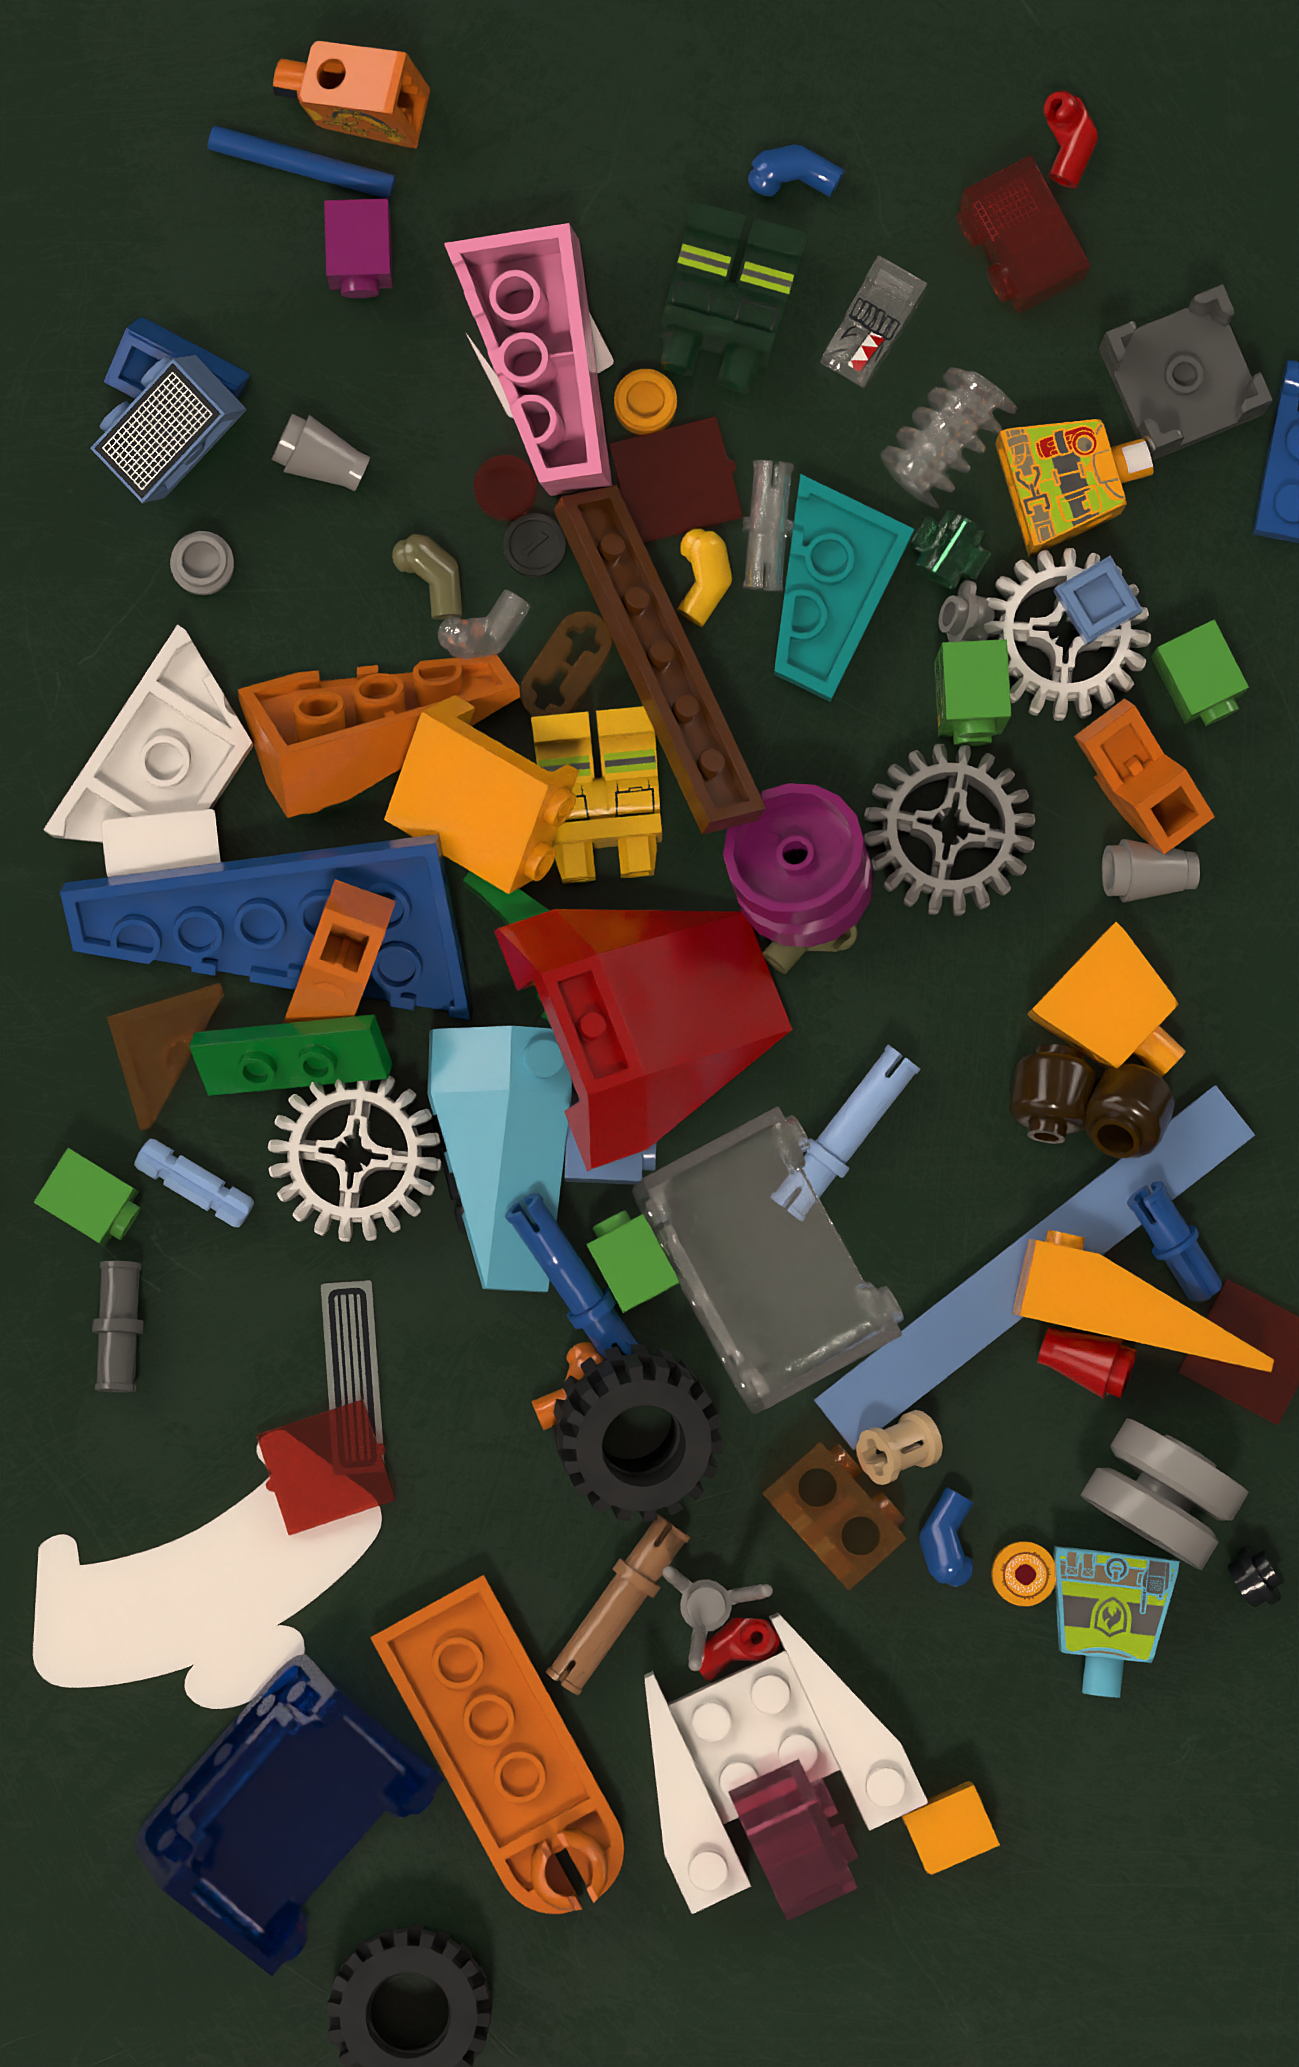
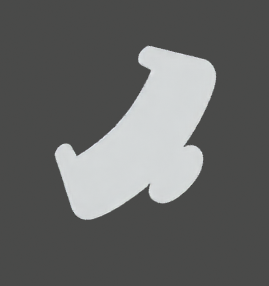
M278 1430L264 1436L259 1441L256 1451L259 1459L273 1474L232 1508L181 1538L130 1556L95 1564L80 1565L75 1540L64 1534L52 1536L40 1545L38 1551L33 1641L34 1665L38 1673L49 1683L61 1687L74 1688L133 1682L192 1666L185 1678V1690L191 1700L202 1707L224 1709L260 1698L289 1679L300 1666L304 1656V1639L300 1632L292 1627L278 1624L294 1615L328 1589L369 1548L381 1527L382 1515L377 1500L371 1493L348 1476L335 1475L332 1464L286 1430Z

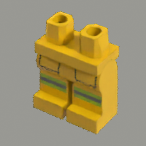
M643 706L596 711L602 771L601 778H595L588 712L531 717L537 765L551 772L566 764L579 770L572 790L576 794L575 806L568 819L558 828L552 844L556 848L555 861L562 884L596 880L593 849L618 846L621 878L654 875L657 855L656 843L662 842V825L655 731Z

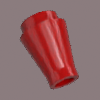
M1049 1327L1040 1349L1038 1363L1056 1370L1103 1399L1106 1394L1121 1398L1135 1363L1137 1349L1123 1345L1124 1339L1062 1331Z

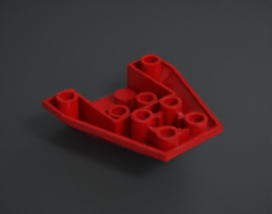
M554 909L500 927L494 931L517 991L536 986L580 1101L565 1110L564 1113L587 1172L649 1149L792 1030L752 925L743 916L742 911Z

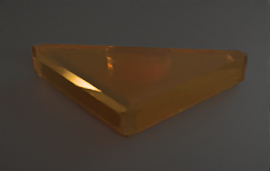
M221 983L107 1017L141 1131L152 1128L192 1055L189 1045L194 1032L205 1031L223 998L224 991Z

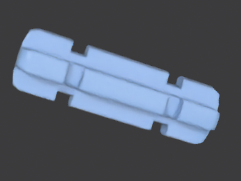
M149 1139L143 1145L134 1163L138 1170L155 1180L161 1177L164 1179L163 1185L206 1211L212 1208L217 1211L216 1217L233 1227H240L247 1219L254 1205V1201L250 1196L233 1186L229 1190L224 1187L225 1181L182 1155L176 1158L172 1155L174 1150L155 1139Z

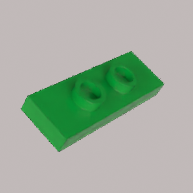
M375 1014L194 1032L189 1045L208 1096L311 1086L312 1082L320 1085L335 1084L338 1079L343 1083L388 1079L393 1065Z

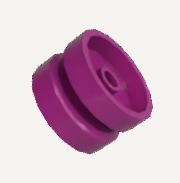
M787 783L764 790L759 794L766 809L759 820L728 828L726 832L723 857L742 914L760 935L783 946L813 947L836 940L858 923L872 898L874 872L857 815L840 796L817 785Z

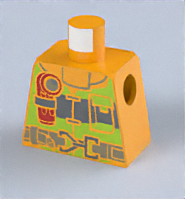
M1100 419L1009 428L1000 431L995 442L1029 557L1038 555L1040 551L1057 546L1120 515L1126 506L1122 483L1147 477L1154 473L1151 455L1144 438L1110 447L1104 424Z

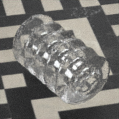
M953 367L948 369L943 375L948 389L935 387L928 393V401L933 409L918 407L912 413V419L917 429L903 426L896 433L897 441L901 448L887 446L881 452V460L892 477L910 494L934 508H939V505L930 493L933 486L952 493L955 489L945 471L951 467L968 473L971 469L961 453L962 450L968 448L983 454L987 449L977 434L978 430L982 428L995 434H999L1002 430V427L993 415L994 410L997 408L1012 415L1018 411L1014 402L1001 389L974 371L968 372Z

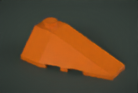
M497 654L420 661L414 666L412 672L398 674L379 673L378 665L357 667V677L323 681H320L319 670L297 672L237 689L239 702L266 784L287 818L300 814L316 813L324 807L348 801L401 769L422 711L455 695L475 707L469 724L473 726L520 697L519 685Z

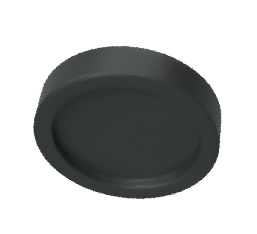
M539 513L525 514L515 519L507 528L503 538V551L506 561L517 573L531 578L543 577L555 571L562 563L566 553V538L560 525L551 517Z

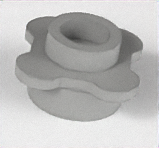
M965 580L959 587L958 595L949 596L941 608L939 628L947 634L949 642L987 640L990 634L987 633L983 626L985 623L994 621V610L988 606L989 601L986 600L987 598L976 595L977 586L973 581Z

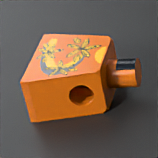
M316 41L311 46L307 63L288 59L279 60L273 80L274 95L299 100L301 106L317 126L417 149L431 89L407 53Z

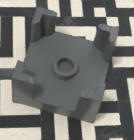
M1223 284L1194 296L1187 308L1136 328L1135 321L1107 331L1099 346V351L1137 439L1144 438L1152 461L1261 417L1273 401L1262 374L1259 372L1252 378L1229 325L1235 312Z

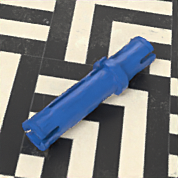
M535 1193L523 1198L527 1204L526 1208L535 1223L530 1221L518 1202L514 1204L505 1214V1218L515 1228L560 1297L570 1309L567 1317L573 1327L584 1330L595 1349L604 1357L605 1361L607 1358L604 1350L615 1347L613 1343H617L625 1355H630L631 1344L640 1343L636 1341L614 1309L616 1304L615 1297L608 1288H600L544 1204L542 1196L539 1193Z

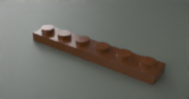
M617 485L562 496L554 509L556 517L701 833L706 834L758 821L766 809L764 802Z

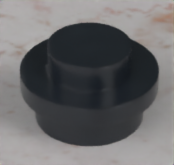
M1248 1545L1240 1548L1237 1551L1238 1558L1227 1566L1244 1598L1254 1608L1266 1601L1270 1605L1280 1601L1281 1595L1277 1587L1283 1584L1285 1580L1271 1555L1265 1549L1256 1554Z

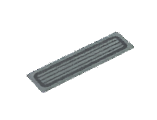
M366 1280L322 1284L321 1297L334 1474L347 1475L383 1472L385 1470L372 1282Z

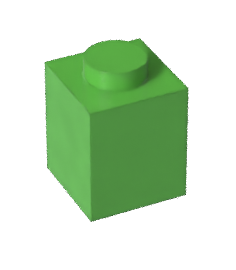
M1215 619L1157 647L1151 658L1184 724L1201 717L1205 726L1240 709L1235 699L1241 697L1249 686Z
M67 1148L34 1201L35 1204L105 1246L111 1236L119 1240L125 1236L141 1209L133 1203L140 1191L70 1148Z
M624 1210L592 1228L597 1239L586 1244L623 1314L680 1283L644 1214L631 1220L627 1211Z

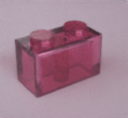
M799 1759L728 1791L787 1921L858 1888L847 1865L858 1859L843 1823L830 1828L827 1818L838 1814L833 1800L822 1778L811 1783L809 1782Z

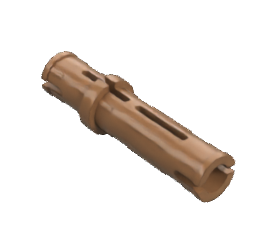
M657 1514V1520L653 1521L627 1560L619 1558L612 1568L617 1574L552 1666H549L545 1672L555 1681L560 1680L563 1687L579 1696L583 1691V1686L647 1596L654 1598L661 1587L657 1584V1581L662 1576L663 1569L669 1566L684 1543L688 1542L690 1536Z

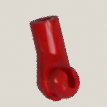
M732 1618L705 1642L702 1666L698 1671L710 1682L732 1661H763L773 1656L780 1642L774 1625L763 1619Z

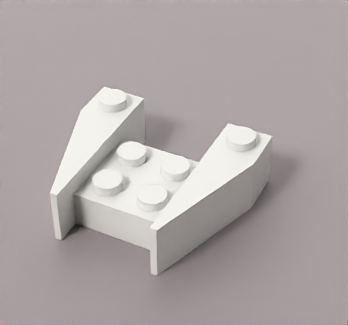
M779 1613L771 1615L769 1618L776 1629L784 1649L774 1653L773 1656L766 1660L750 1664L669 1703L666 1701L654 1672L652 1671L644 1675L664 1855L692 1914L751 1887L749 1878L724 1826L725 1823L838 1770L841 1771L869 1831L928 1803L901 1743Z

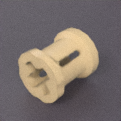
M919 1410L903 1414L898 1424L884 1430L873 1427L861 1432L859 1441L856 1444L857 1458L861 1468L869 1475L873 1482L880 1485L895 1481L900 1471L916 1465L924 1468L937 1463L942 1455L943 1448L941 1435L936 1424L930 1416ZM917 1441H923L922 1446L919 1444H914ZM876 1449L880 1451H885L878 1455L875 1453Z

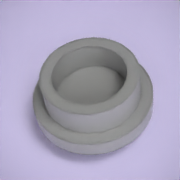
M197 531L184 536L175 545L171 554L170 566L176 582L184 590L196 595H209L221 590L231 579L234 571V557L229 545L220 536L207 531Z

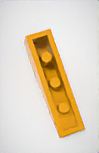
M1047 1230L1045 1242L1028 1239L1012 1314L1263 1371H1272L1274 1359L1104 1256L1084 1251V1237Z

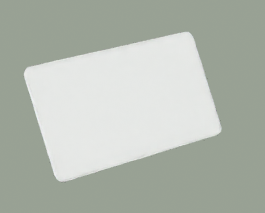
M213 809L104 819L101 822L108 877L221 862L216 817Z

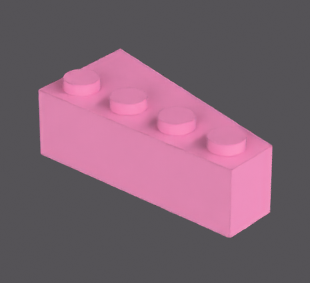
M566 223L444 243L488 350L487 353L510 405L509 408L539 483L550 496L612 486L580 240L571 225Z

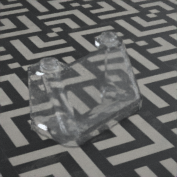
M779 1106L642 1178L633 1187V1195L641 1213L644 1214L680 1281L679 1284L736 1390L753 1414L770 1408L903 1335L897 1325L898 1322L903 1320V1314L896 1299L886 1286L876 1289L870 1281L864 1282L803 1170L806 1164L803 1153L811 1149L809 1140L796 1117L791 1115L785 1118Z

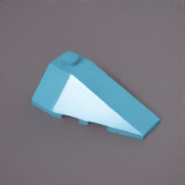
M524 1026L432 1029L429 1035L427 1095L433 1115L438 1117L447 1152H444L449 1172H453L464 1209L462 1218L482 1288L488 1290L548 1292L549 1278L515 1228L506 1220L505 1214L518 1202L530 1221L535 1223L526 1208L527 1204L523 1198L539 1193L544 1199V1204L554 1219L557 1220L568 1121L564 1111L570 1108L572 1079L552 1028Z

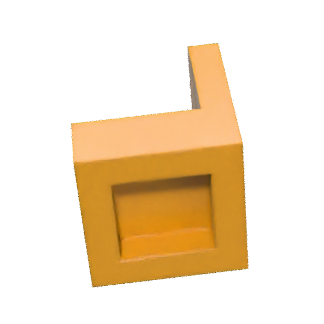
M970 1781L928 1798L927 1804L901 1816L922 1864L929 1874L940 1872L1000 1845L976 1788Z

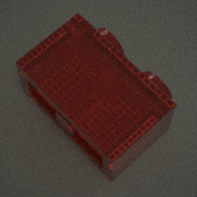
M1031 155L964 189L959 204L962 211L956 214L959 226L973 248L981 244L992 264V266L986 269L988 279L1002 302L1011 299L1015 309L1020 314L1085 280L1091 265Z

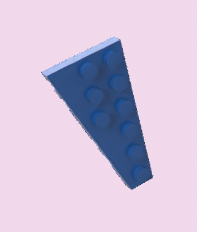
M439 834L64 883L60 891L73 951L150 964L151 961L157 960L192 966L191 972L214 976L217 971L249 976V982L295 990L334 880L336 879L396 901L362 996L390 1001L391 1007L414 1010L415 1006L449 1011V1017L471 1020L473 1012Z

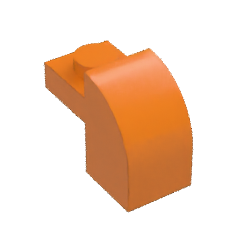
M1123 699L1074 736L1096 771L1097 775L1094 778L1105 795L1127 823L1146 842L1165 855L1215 817L1187 770L1164 754L1136 706L1128 700Z

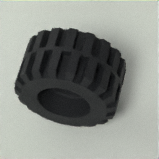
M631 1344L630 1355L622 1356L617 1346L604 1350L607 1358L606 1361L596 1365L592 1357L588 1358L580 1364L585 1375L580 1380L570 1375L562 1386L567 1395L566 1400L556 1399L553 1410L558 1424L552 1425L553 1439L558 1448L557 1453L573 1487L581 1497L587 1495L591 1506L598 1511L604 1513L608 1507H611L616 1519L630 1521L633 1511H639L643 1522L657 1520L656 1510L667 1507L670 1515H673L683 1510L679 1501L681 1498L688 1494L696 1500L705 1491L699 1481L702 1476L711 1479L715 1476L719 1466L713 1454H721L723 1450V1438L717 1429L722 1427L719 1414L701 1380L697 1379L692 1368L683 1360L676 1363L671 1352L658 1348L654 1355H650L643 1344ZM649 1405L662 1408L671 1413L672 1421L669 1433L664 1442L652 1453L636 1459H621L611 1456L602 1450L603 1437L608 1426L615 1417L625 1410L636 1406Z
M410 1924L409 1928L397 1929L394 1926L384 1929L381 1934L373 1938L368 1937L360 1943L357 1949L347 1957L331 1987V1995L327 2004V2017H329L330 2021L328 2032L332 2045L336 2044L340 2052L338 2058L345 2067H472L474 2060L478 2054H481L486 2043L492 2009V1996L486 1981L487 1975L482 1965H478L472 1957V1951L463 1942L459 1945L450 1938L451 1934L440 1929L434 1932L424 1929V1925ZM412 1972L425 1975L435 1981L443 1989L449 2005L447 2024L439 2037L428 2045L414 2048L396 2045L381 2035L373 2022L371 2008L374 1994L385 1980L395 1974Z

